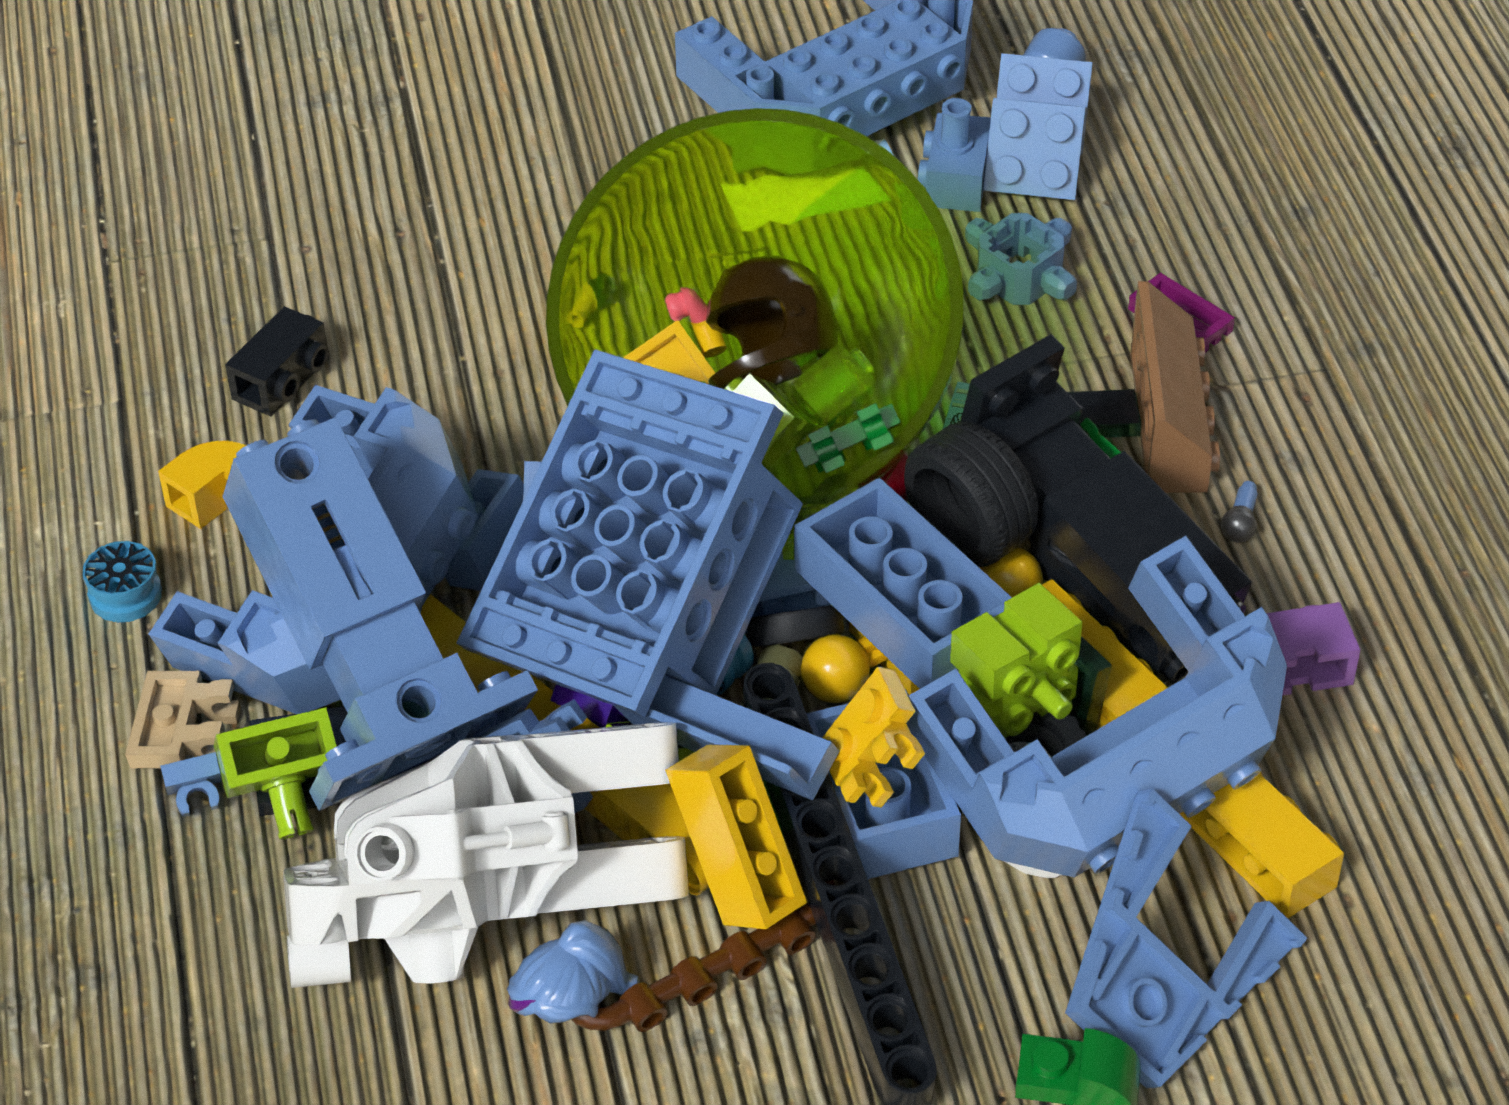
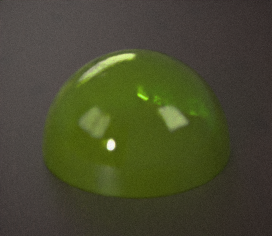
M753 108L731 110L690 120L647 140L614 165L585 197L572 217L560 242L551 270L546 308L549 354L556 380L568 406L594 349L623 358L675 322L670 318L665 304V298L668 294L680 292L681 287L691 288L708 305L723 271L752 257L777 255L802 263L819 277L831 298L838 328V353L832 360L819 368L775 386L816 425L810 433L825 426H828L830 432L857 420V411L875 403L879 409L892 403L901 423L899 426L891 429L895 437L893 443L876 451L873 449L866 451L863 443L843 451L847 458L845 465L827 474L825 471L818 473L815 465L804 469L796 448L788 456L785 455L772 468L773 472L771 474L803 503L794 522L795 525L869 484L885 473L909 450L929 424L951 382L959 355L963 328V284L960 263L952 236L938 207L911 171L888 150L849 127L813 114L785 109ZM689 316L684 317L679 322L700 350ZM722 333L727 346L726 351L717 356L705 358L715 373L743 356L741 345L735 336ZM808 435L797 445V447L810 442ZM794 525L782 549L783 560H794Z

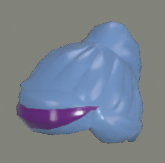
M582 920L570 923L559 939L550 940L539 945L522 960L517 972L509 979L507 987L509 994L508 1005L510 1009L519 1015L528 1016L536 1014L548 1023L566 1022L583 1015L595 1018L598 1014L599 1003L609 995V992L622 996L627 989L640 983V979L637 975L627 972L622 949L609 930Z

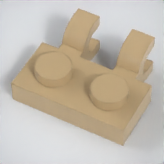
M147 671L125 753L130 768H161V765L185 760L187 755L197 757L215 752V735L224 732L223 723L238 724L241 705L239 700H231L235 687L233 680L221 679L204 683L200 671ZM200 713H203L212 720L194 725L196 716Z

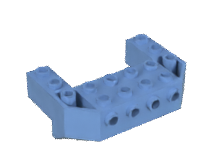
M863 0L875 11L767 61L760 58L711 16L675 33L676 76L729 122V151L734 155H774L820 159L964 90L971 52L973 0Z
M315 385L289 423V427L292 429L296 425L311 419H317L320 424L332 418H337L426 591V595L418 609L421 614L422 606L435 585L444 579L449 563L463 541H466L471 536L475 522L479 517L462 461L440 420L396 390L386 387L374 404ZM252 590L236 613L177 591L148 633L173 668L181 671H200L202 679L210 682L232 679L235 686L234 691L294 714L313 711L341 700L324 665L312 670L309 669L274 598Z
M1186 536L1142 560L1128 587L1188 670L1186 677L1056 755L1049 757L1038 739L1014 753L956 668L908 696L916 711L906 723L911 734L917 738L925 752V758L995 859L1073 878L1089 868L1095 874H1098L1114 864L1138 791L1153 788L1179 814L1184 811L1189 818L1198 814L1215 801L1214 792L1227 784H1230L1236 790L1250 782L1262 771L1258 764L1276 738L1287 664L1269 616L1264 609L1260 607L1245 616Z

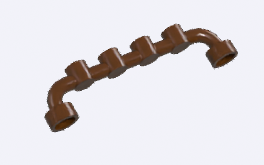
M792 859L794 868H795V870H796V873H797V876H798V878H799L801 887H802V889H803V886H802L800 877H799V875H798V872H797V869H796V866H795V863H794V859ZM834 880L826 881L827 884L836 886ZM809 903L793 911L768 929H757L751 933L747 931L734 933L721 944L718 950L700 959L697 956H692L682 960L671 970L669 975L650 985L647 982L633 985L622 994L619 1001L609 1006L598 1007V1014L595 1018L583 1015L571 1020L583 1028L598 1031H607L631 1021L639 1032H646L659 1025L667 1016L664 1003L682 995L689 1006H696L709 999L716 992L717 984L713 979L714 977L732 969L739 980H745L759 973L767 963L763 952L778 944H781L789 955L807 948L816 936V933L811 928L816 925Z

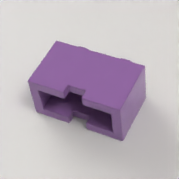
M1340 602L1309 605L1298 609L1267 613L1287 664L1282 696L1291 695L1292 686L1309 683L1312 691L1354 684L1360 647Z

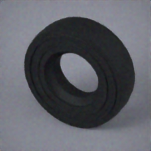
M832 605L751 617L747 630L751 646L758 647L840 634L844 632L843 615Z

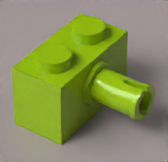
M326 707L215 735L214 749L227 798L259 790L269 792L279 832V840L293 838V834H295L290 814L294 816L298 836L314 831L301 784L307 778L317 776L318 769L322 766L323 762L327 761L325 754L337 747Z

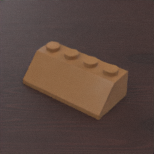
M1138 281L1130 356L1135 398L1140 420L1139 431L1144 471L1165 493L1208 492L1210 472L1219 471L1220 449L1218 441H1210V436L1214 435L1215 415L1213 406H1205V401L1209 400L1210 379L1208 371H1200V367L1204 366L1205 360L1204 338L1195 336L1194 321L1191 315L1148 281Z

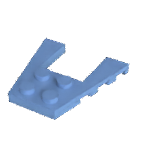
M1153 788L1140 790L1135 796L1065 1014L1083 1030L1091 1028L1103 1031L1127 1043L1140 1059V1083L1145 1088L1161 1087L1207 1041L1204 1036L1221 1019H1229L1242 1006L1239 1001L1256 984L1265 983L1281 967L1278 962L1292 948H1300L1307 939L1270 901L1256 902L1206 984L1136 918L1191 828V825Z

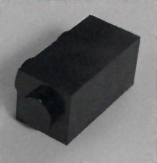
M284 306L225 364L231 399L271 417L285 402L290 401L297 393V390L315 372L320 371L329 359L324 323L310 315H304Z

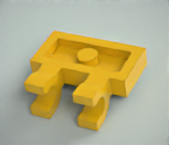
M877 667L822 737L831 741L840 750L829 771L836 786H840L846 802L856 803L865 792L872 806L882 808L894 791L886 777L880 773L876 762L887 764L892 756L896 754L904 768L913 769L925 755L921 744L911 734L906 724L916 711L895 670Z

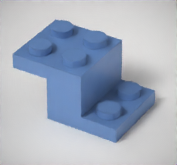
M1001 53L997 97L993 98L983 191L1076 200L1093 62Z

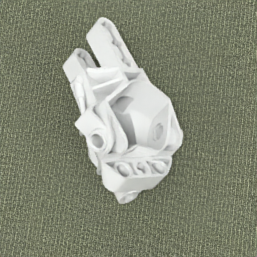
M646 723L516 736L503 735L467 738L460 740L430 762L347 797L341 802L335 812L334 840L336 858L305 863L283 870L287 927L289 931V936H287V952L291 988L351 982L348 942L358 941V939L384 938L413 982L441 983L464 978V964L477 929L487 921L536 916L539 913L666 901L689 896L685 837L664 836L577 845L574 800L571 793L670 784L665 769L679 762L676 723Z

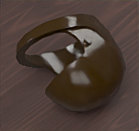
M775 255L752 257L723 271L707 305L706 323L713 330L735 336L741 345L743 356L712 375L708 381L709 385L724 389L734 379L738 377L745 379L749 373L759 377L761 380L765 379L774 385H778L815 370L836 356L838 353V328L832 301L819 277L802 263Z

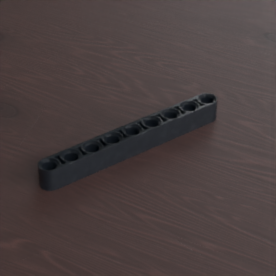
M761 663L752 667L746 673L744 679L743 707L814 735L790 672L783 666L775 663ZM762 698H772L774 700H765ZM829 774L826 775L813 800L765 781L880 1104L931 1105L937 1075L936 1062ZM820 833L826 835V837L816 838L809 834ZM837 880L844 884L834 886L827 884L826 881ZM846 928H855L862 931L863 933L852 935L845 933L842 930ZM872 977L878 979L881 983L870 985L863 983L859 979ZM890 1027L898 1030L900 1034L888 1036L880 1033L878 1029ZM908 1078L915 1080L920 1086L906 1088L900 1086L895 1081Z

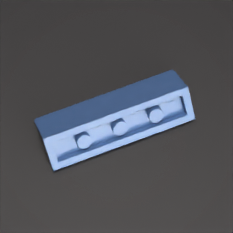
M664 675L645 718L615 707L633 725L662 722L676 723L677 744L694 752L706 745H748L751 748L762 780L810 800H813L840 752L829 740Z

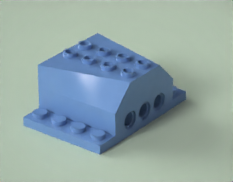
M594 349L458 638L457 644L472 653L523 672L528 670L533 676L644 718L664 675L717 695L803 505L793 493L761 464L784 413L774 404Z

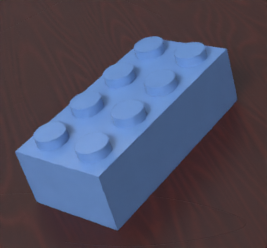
M880 477L794 525V569L919 689L956 668L950 662L951 631L985 612L995 617L1004 612V602L1012 598Z

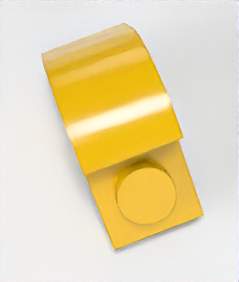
M211 441L196 445L181 453L158 471L165 506L199 529L205 527L228 509L223 499V493L232 462L236 458L237 452L247 445L233 441Z

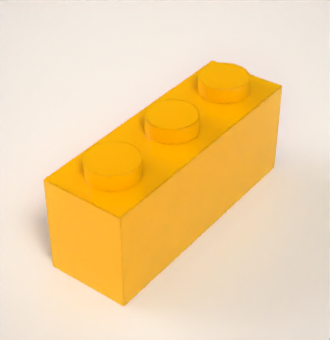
M706 745L665 769L723 925L768 929L807 903L750 746Z

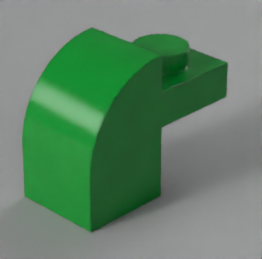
M1091 1028L1084 1029L1083 1041L1022 1034L1015 1098L1066 1105H1138L1141 1074L1140 1059L1136 1052L1121 1039Z

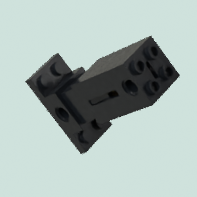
M1050 334L971 379L960 422L973 423L996 434L1013 450L1027 470L1038 500V523L1034 533L1029 538L1031 542L1029 552L1039 562L1045 580L1053 579L1068 594L1076 596L1084 609L1102 626L1109 627L1115 633L1118 641L1136 658L1144 660L1150 666L1154 675L1163 683L1167 680L1171 683H1176L1187 675L1188 670L1128 589L1140 562L1186 536L1242 613L1246 610L1244 602L1252 581L1125 451L1110 459L1078 426L1083 408L1057 382L1059 377L1058 370L1065 347Z

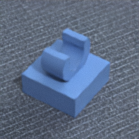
M216 752L160 766L167 796L177 793L176 804L179 813L183 817L190 816L187 799L191 793L196 791L204 792L208 796L212 810L219 807V793L215 785H213L222 782Z

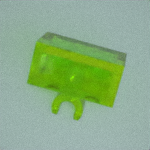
M840 342L821 359L816 353L789 358L792 364L802 373L801 376L791 383V399L816 425L815 427L818 430L825 426H828L830 432L835 430L873 396L875 382L872 374L875 372V369L856 347L848 352Z

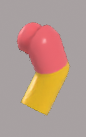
M681 287L680 292L670 293L666 296L665 304L672 320L679 321L689 316L701 353L705 358L714 357L726 351L727 346L722 333L711 329L706 323L707 304L694 289Z

